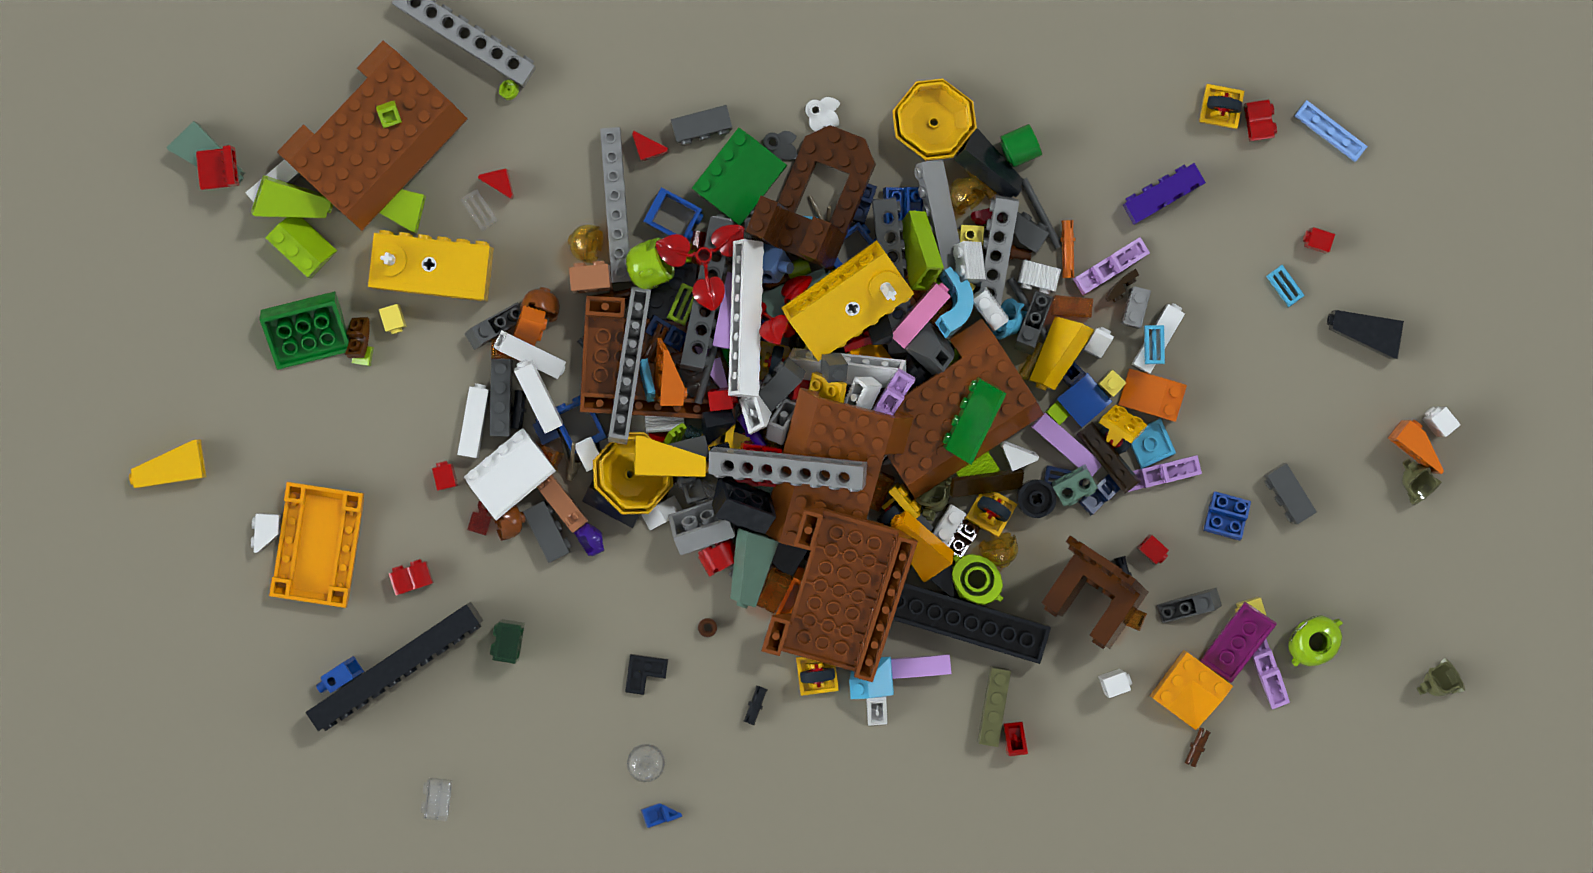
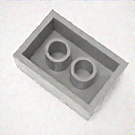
M713 500L668 515L673 539L680 555L691 553L735 537L732 522L715 517L712 508Z

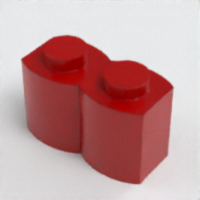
M1269 99L1245 103L1244 111L1249 142L1275 138L1277 125L1272 121V115H1274L1273 103L1270 104Z
M419 559L410 562V567L404 568L401 565L392 568L393 572L389 573L395 595L434 583L427 561L422 562Z

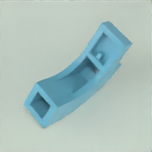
M951 267L945 269L939 278L950 289L948 292L952 297V309L941 315L935 322L945 339L956 333L968 320L974 304L973 291L969 281L960 282L959 275Z

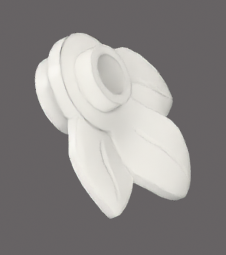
M825 97L820 101H809L806 104L805 112L809 117L811 129L816 132L824 126H838L839 118L834 111L839 107L840 102L831 97ZM814 106L818 107V111L816 113L812 112V108Z

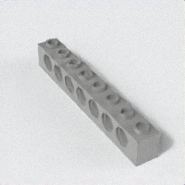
M413 0L392 1V4L522 87H525L536 69L532 59L525 55L523 58L517 55L518 51L509 45L507 48L500 44V39L493 35L488 37L484 34V29L478 25L472 27L468 24V19L460 14L458 17L453 15L452 9L444 4L442 6L435 3L436 0H421V5L417 8L412 7ZM431 9L437 10V15L434 18L428 17V12ZM448 19L454 21L451 28L444 27V23ZM463 30H469L470 35L468 38L463 39L460 37ZM479 40L486 41V46L483 49L477 48ZM496 50L503 52L500 59L493 58V53ZM511 61H519L517 69L509 68Z
M620 127L602 128L600 132L611 280L613 284L632 283L626 269V256L630 246Z
M631 288L608 442L627 444L651 289Z
M713 447L709 451L708 474H712L717 478L732 476L736 480L751 478L755 482L771 480L774 484L790 482L794 486L810 484V487L813 488L829 486V489L832 490L848 488L849 491L858 492L863 490L866 485L867 462ZM726 461H731L734 464V468L728 467ZM745 463H751L753 470L747 469ZM764 465H770L772 467V472L767 471L764 468ZM783 467H789L792 473H786ZM802 469H808L811 472V475H805ZM822 470L828 471L830 477H824L822 475ZM841 472L847 473L850 479L842 478Z

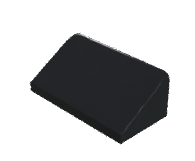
M885 314L875 325L867 327L872 345L891 344L893 331L888 314Z

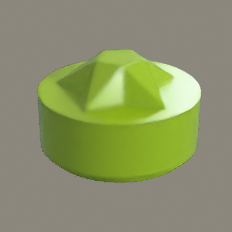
M505 80L499 87V94L506 100L514 99L519 93V86L512 80Z

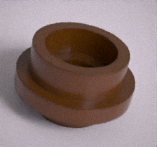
M705 618L700 621L698 631L704 637H712L717 631V624L713 619ZM706 624L711 625L710 631L704 629Z

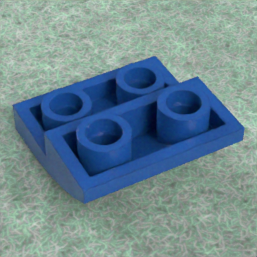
M919 187L883 188V198L895 197L896 201H900L901 213H898V221L903 220L908 211H922L924 205L922 198L919 196ZM885 213L883 215L884 222H891L893 215Z
M1088 372L1073 387L1067 389L1057 398L1081 428L1112 402Z
M1214 491L1203 531L1240 541L1243 536L1245 522L1248 519L1251 501Z

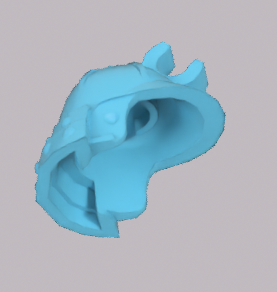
M1013 298L1007 299L1002 303L1001 308L1008 315V322L996 331H993L989 324L985 322L998 340L1014 335L1021 330L1023 318L1026 317L1028 312L1021 311V308L1025 306L1023 303H1017Z

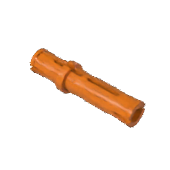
M1061 220L1062 278H1075L1074 220Z

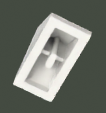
M761 397L739 399L748 433L751 435L767 427L772 413Z
M592 437L576 443L575 448L586 472L593 469V460L600 453Z
M1007 441L1000 443L1012 471L1031 464L1039 458L1035 452Z
M674 495L656 505L649 514L641 515L649 530H652L669 521L668 515L682 511V508Z
M886 696L867 698L868 726L887 724Z

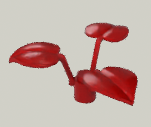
M726 225L716 229L711 236V243L716 246L714 249L701 247L697 250V253L689 254L690 243L686 237L679 234L669 235L656 241V249L661 259L672 267L683 266L686 263V257H696V261L700 265H704L705 279L696 281L692 290L693 297L700 305L710 311H714L723 301L725 286L719 277L709 278L707 264L711 261L712 253L718 250L725 257H733V241L744 239V227L740 225Z
M797 276L784 284L781 294L785 297V305L789 300H793L807 290L813 279L811 276ZM762 302L761 318L765 316L769 320L761 325L759 334L764 340L780 345L783 336L786 338L791 337L795 334L796 330L785 315H778L772 318L764 312L767 305Z

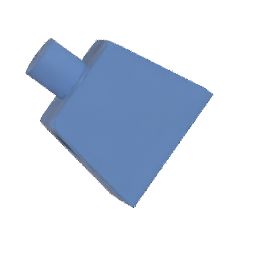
M763 243L762 283H778L785 273L791 274L793 272L794 265L784 250Z

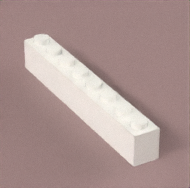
M749 239L733 241L728 396L743 398L759 396L761 352L759 329L761 327L764 255L763 242Z

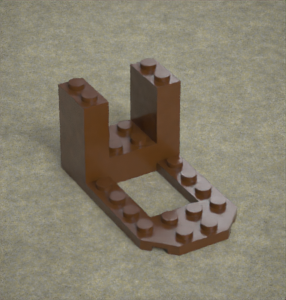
M831 125L805 136L779 201L776 202L760 196L746 232L765 244L782 249L788 254L832 271L876 166L866 139ZM817 162L849 174L830 222L814 216L811 220L796 214Z
M1069 536L1066 543L1069 545L1068 549L1074 555L1041 603L1045 605L1044 610L1057 617L1059 614L1063 617L1086 582L1097 590L1101 587L1103 589L1102 593L1113 601L1090 633V636L1093 637L1092 642L1103 650L1105 647L1111 649L1149 592L1131 575L1123 572L1121 568L1082 542H1078L1074 537Z

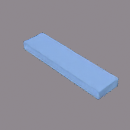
M1307 100L1294 115L1354 162L1358 160L1368 147Z

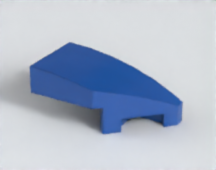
M660 803L641 809L647 828L682 817L681 813Z

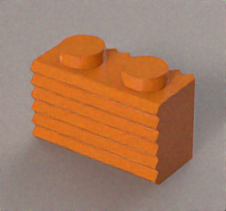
M523 306L513 336L535 346L536 341H541L543 330L545 331L548 319H544L546 312L541 311V309L530 308V306Z

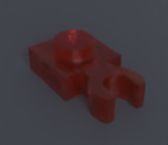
M693 231L691 250L697 253L699 248L704 247L707 232ZM692 257V264L700 265L696 261V257Z
M479 501V512L473 511L467 530L486 536L492 517L487 516L489 511L484 509L482 502Z

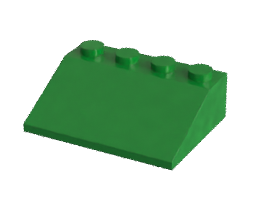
M738 127L692 189L741 226L756 207L760 196H764L787 167V164Z
M335 291L260 311L259 320L277 370L342 354L347 350L349 337L346 334L347 329Z
M979 377L970 383L968 397L963 398L960 404L961 411L959 415L954 416L951 422L953 427L950 433L947 432L942 441L944 443L943 447L971 465L1007 394L998 386Z

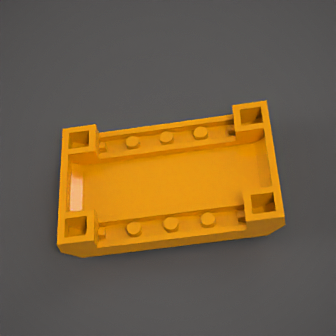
M287 482L275 570L271 580L269 596L346 608L351 590L364 506V493Z

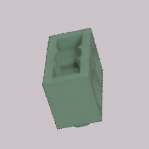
M1086 464L1052 482V486L1063 506H1071L1077 503L1079 498L1084 495L1088 497L1098 489ZM1080 480H1089L1086 486L1079 485ZM1063 489H1072L1069 495L1062 494Z

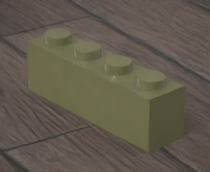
M990 666L978 735L979 744L994 747L999 745L1011 675L1009 669Z

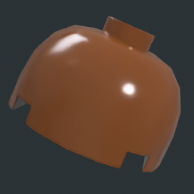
M540 287L539 289L529 291L525 295L520 311L526 305L527 307L530 306V308L533 307L534 309L537 308L538 310L545 311V319H549V322L557 320L560 305L557 297L551 293L550 289Z
M516 505L498 520L494 519L495 524L498 526L497 534L501 541L516 537L521 532L522 523H525V515L523 511H519Z

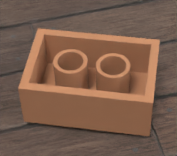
M594 261L593 265L590 266L585 263H574L573 267H569L571 291L575 294L613 290L611 266L604 261Z

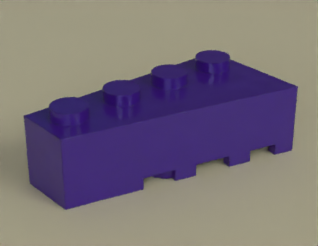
M1195 163L1188 167L1184 164L1175 169L1176 174L1171 177L1167 174L1158 179L1160 183L1154 187L1152 183L1144 187L1142 194L1136 196L1134 193L1127 197L1123 207L1133 224L1138 223L1205 184L1206 182Z

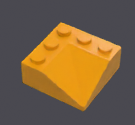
M1183 650L1150 694V697L1197 730L1224 700L1233 686L1187 651Z

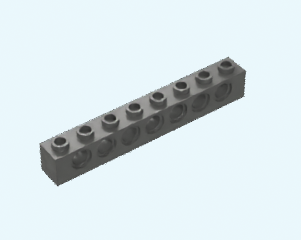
M895 197L872 199L876 240L886 254L891 251L897 253V257L892 263L904 278V270H907L906 259H902V251H905L904 239L900 240V232H903L902 220L898 221V213H901L900 201H896ZM885 213L893 215L891 222H883V215ZM893 232L895 234L892 242L885 241L886 233ZM910 300L895 307V309L903 311L900 318H894L892 313L888 314L892 330L908 313L907 309L911 308ZM893 338L891 344H887L888 354L908 352L906 350L907 346L904 349Z
M710 217L704 247L709 249L716 248L711 243L713 232L722 226L733 225V221ZM718 250L713 252L712 256L717 255L721 260L719 262L711 260L707 264L708 274L713 273L722 280V275L726 276L728 265L725 264L726 257ZM700 265L697 281L705 279L704 265ZM693 299L680 369L703 373L704 367L708 368L710 357L706 356L707 349L712 348L714 338H711L710 334L711 330L715 331L717 320L714 319L715 312L719 313L720 306L716 310L710 311ZM701 310H707L710 313V315L708 317H703L700 315L699 312ZM702 328L706 331V334L703 336L698 335L696 329ZM700 347L702 349V353L695 354L692 351V348Z

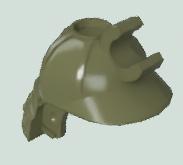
M1409 458L1402 462L1406 469L1403 473L1402 482L1410 497V503L1416 505L1433 493L1442 482L1432 475L1430 467L1417 465L1415 461L1411 462Z
M948 477L916 498V502L924 508L922 516L926 517V520L934 521L936 512H940L948 504L952 478Z
M1444 658L1437 667L1429 669L1424 677V682L1420 684V687H1417L1420 695L1429 692L1434 696H1445L1450 693L1465 691V686L1455 667L1448 659Z

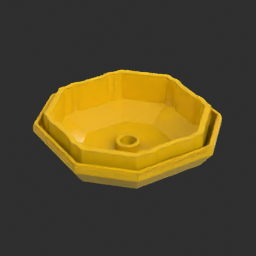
M943 78L916 81L892 111L896 139L926 161L953 158L977 129L974 102ZM935 120L938 124L933 126L930 122Z
M629 432L627 444L609 442L593 460L594 488L622 515L649 514L673 487L672 476H634L635 436L651 439L645 432ZM628 471L632 473L631 478L627 476Z

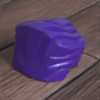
M586 522L585 525L574 532L588 556H595L604 552L602 532L595 526Z

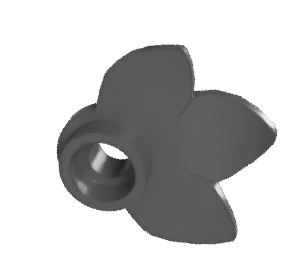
M782 131L779 134L772 132L764 137V147L780 160H793L797 158V150L792 145L797 137L794 133L790 131ZM774 138L776 140L775 146L770 145V139Z
M685 369L678 370L679 376L685 388H687V393L691 397H695L703 373L691 372ZM709 377V381H708L707 386H710V382H711V378H710V377Z

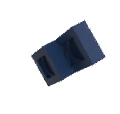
M868 183L852 222H859L861 225L865 224L877 186Z
M652 315L645 328V333L653 336L658 323L663 324L660 332H662L664 326H667L669 330L663 340L664 344L680 351L687 333Z
M1109 474L1097 483L1098 489L1095 490L1094 494L1088 497L1084 495L1078 501L1090 515H1093L1120 490V487Z

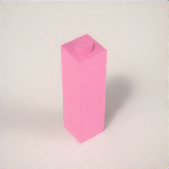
M934 282L893 328V339L905 349L951 297L948 293L950 289L942 282L939 285Z

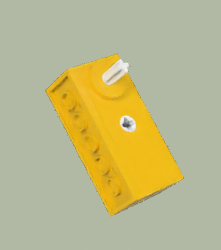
M379 230V233H374L368 287L488 302L494 248L484 241H476L475 244H470V241L466 239H456V242H452L448 237L437 236V240H434L429 235L418 234L417 238L413 237L410 233L399 232L398 235H394L391 231ZM432 263L435 264L434 267H431V268L428 267L429 264H432Z
M876 240L781 307V309L819 362L822 354H831L837 348H842L847 344L848 340L859 336L865 328L875 325L885 314L892 313L895 307L909 301L914 293Z

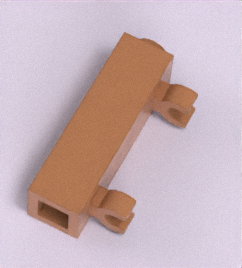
M553 474L537 486V489L572 533L589 521Z

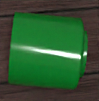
M1030 124L1000 136L1002 151L1008 163H1011L1014 168L1042 156L1040 145Z

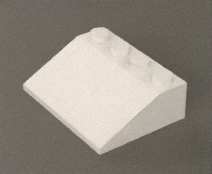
M522 428L479 465L470 470L464 478L493 518L498 520L556 470L536 441Z

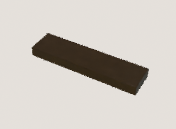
M1093 421L1077 433L1124 494L1141 482L1113 446L1106 442L1105 436Z
M1017 469L1014 471L1008 470L954 477L951 480L950 495L954 498L1019 489L1023 484L1024 471Z

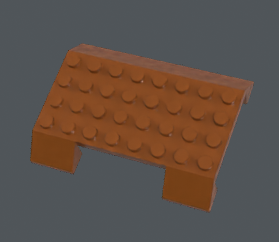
M382 41L357 67L367 79L314 134L303 124L277 151L281 157L361 231L366 228L468 120L448 98L385 41ZM390 101H395L402 122L383 128L376 107Z
M586 296L580 412L612 414L627 318H624L625 298ZM701 310V316L708 317L710 315L707 310ZM718 312L714 314V319L716 320L718 319ZM665 321L687 333L689 322L683 326L674 321ZM697 329L698 335L703 336L706 334L704 329ZM711 330V334H710V337H711V338H713V335H714V332H715V331H712V330ZM645 332L640 361L649 345V338H652V336ZM666 345L670 355L673 352L674 354L679 352L673 349L672 347ZM718 347L715 359L721 358L726 381L729 385V368ZM650 354L648 357V363L654 384L656 358L654 360V363H650ZM638 371L632 415L702 419V412L710 411L708 391L718 387L711 380L710 386L706 388L702 405L694 403L696 396L691 397L687 393V399H684L683 406H660L656 397L653 402L646 401L640 371ZM734 407V408L731 409V410H732V413H733V416H734V419H735V407Z
M982 318L949 339L961 358L949 365L944 372L935 374L908 392L896 412L914 416L904 453L886 455L915 499L969 464L943 447L944 443L942 441L947 432L950 433L953 427L951 422L954 416L959 415L961 411L960 404L963 398L968 397L970 392L968 388L972 380H976L979 377L998 386L1007 393L974 460L1044 415L1035 397ZM885 388L880 389V392L873 404V407L875 406L876 402L878 401L879 397L881 396Z
M800 387L782 454L867 462L866 485L863 490L852 492L848 488L832 490L829 489V486L813 488L810 487V484H802L801 486L791 485L790 482L776 484L771 494L776 519L765 534L779 543L793 546L804 509L826 508L867 520L884 455L904 453L914 416L895 412L893 416L819 397V392ZM783 467L786 473H792L789 467ZM802 469L805 475H811V472L808 469ZM822 470V475L829 478V472ZM841 472L842 478L850 479L847 473Z
M804 509L793 546L811 550L792 613L772 615L761 651L780 656L781 651L854 671L855 678L873 682L918 541L897 528L830 509Z

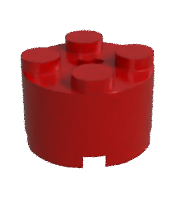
M731 538L715 543L714 548L709 546L698 552V559L709 577L734 563L735 544Z

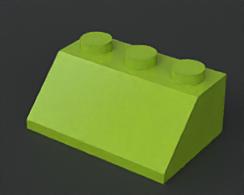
M302 217L285 218L265 237L305 276L311 279L337 252Z

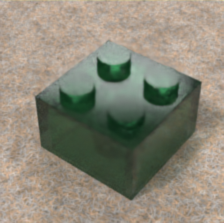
M502 619L495 624L493 636H496V640L491 644L490 655H493L492 660L513 664L519 661L525 623Z

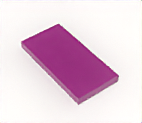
M1244 602L1201 657L1200 662L1232 683L1277 623L1247 602Z

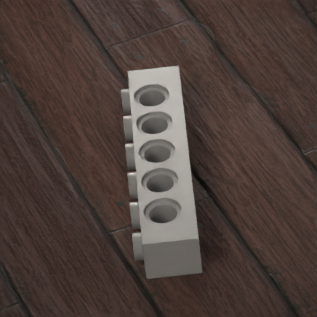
M995 195V200H991L989 211H992V218L987 220L986 225L989 235L988 238H984L983 249H986L985 257H983L986 280L977 283L976 287H979V290L983 287L992 288L994 290L992 296L1001 306L1019 199ZM1001 212L1007 214V219L1003 222L997 220V215ZM998 231L1004 233L1003 239L999 241L993 238L994 234ZM992 251H999L1001 253L1000 257L992 259L990 257ZM990 269H994L997 271V275L994 278H989L987 272Z

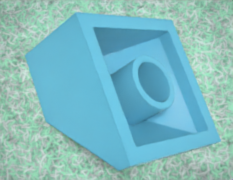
M891 657L880 658L873 682L855 678L854 671H851L849 679L851 699L894 695Z

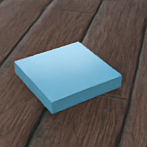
M1161 418L1148 423L1145 431L1131 445L1140 469L1176 454Z

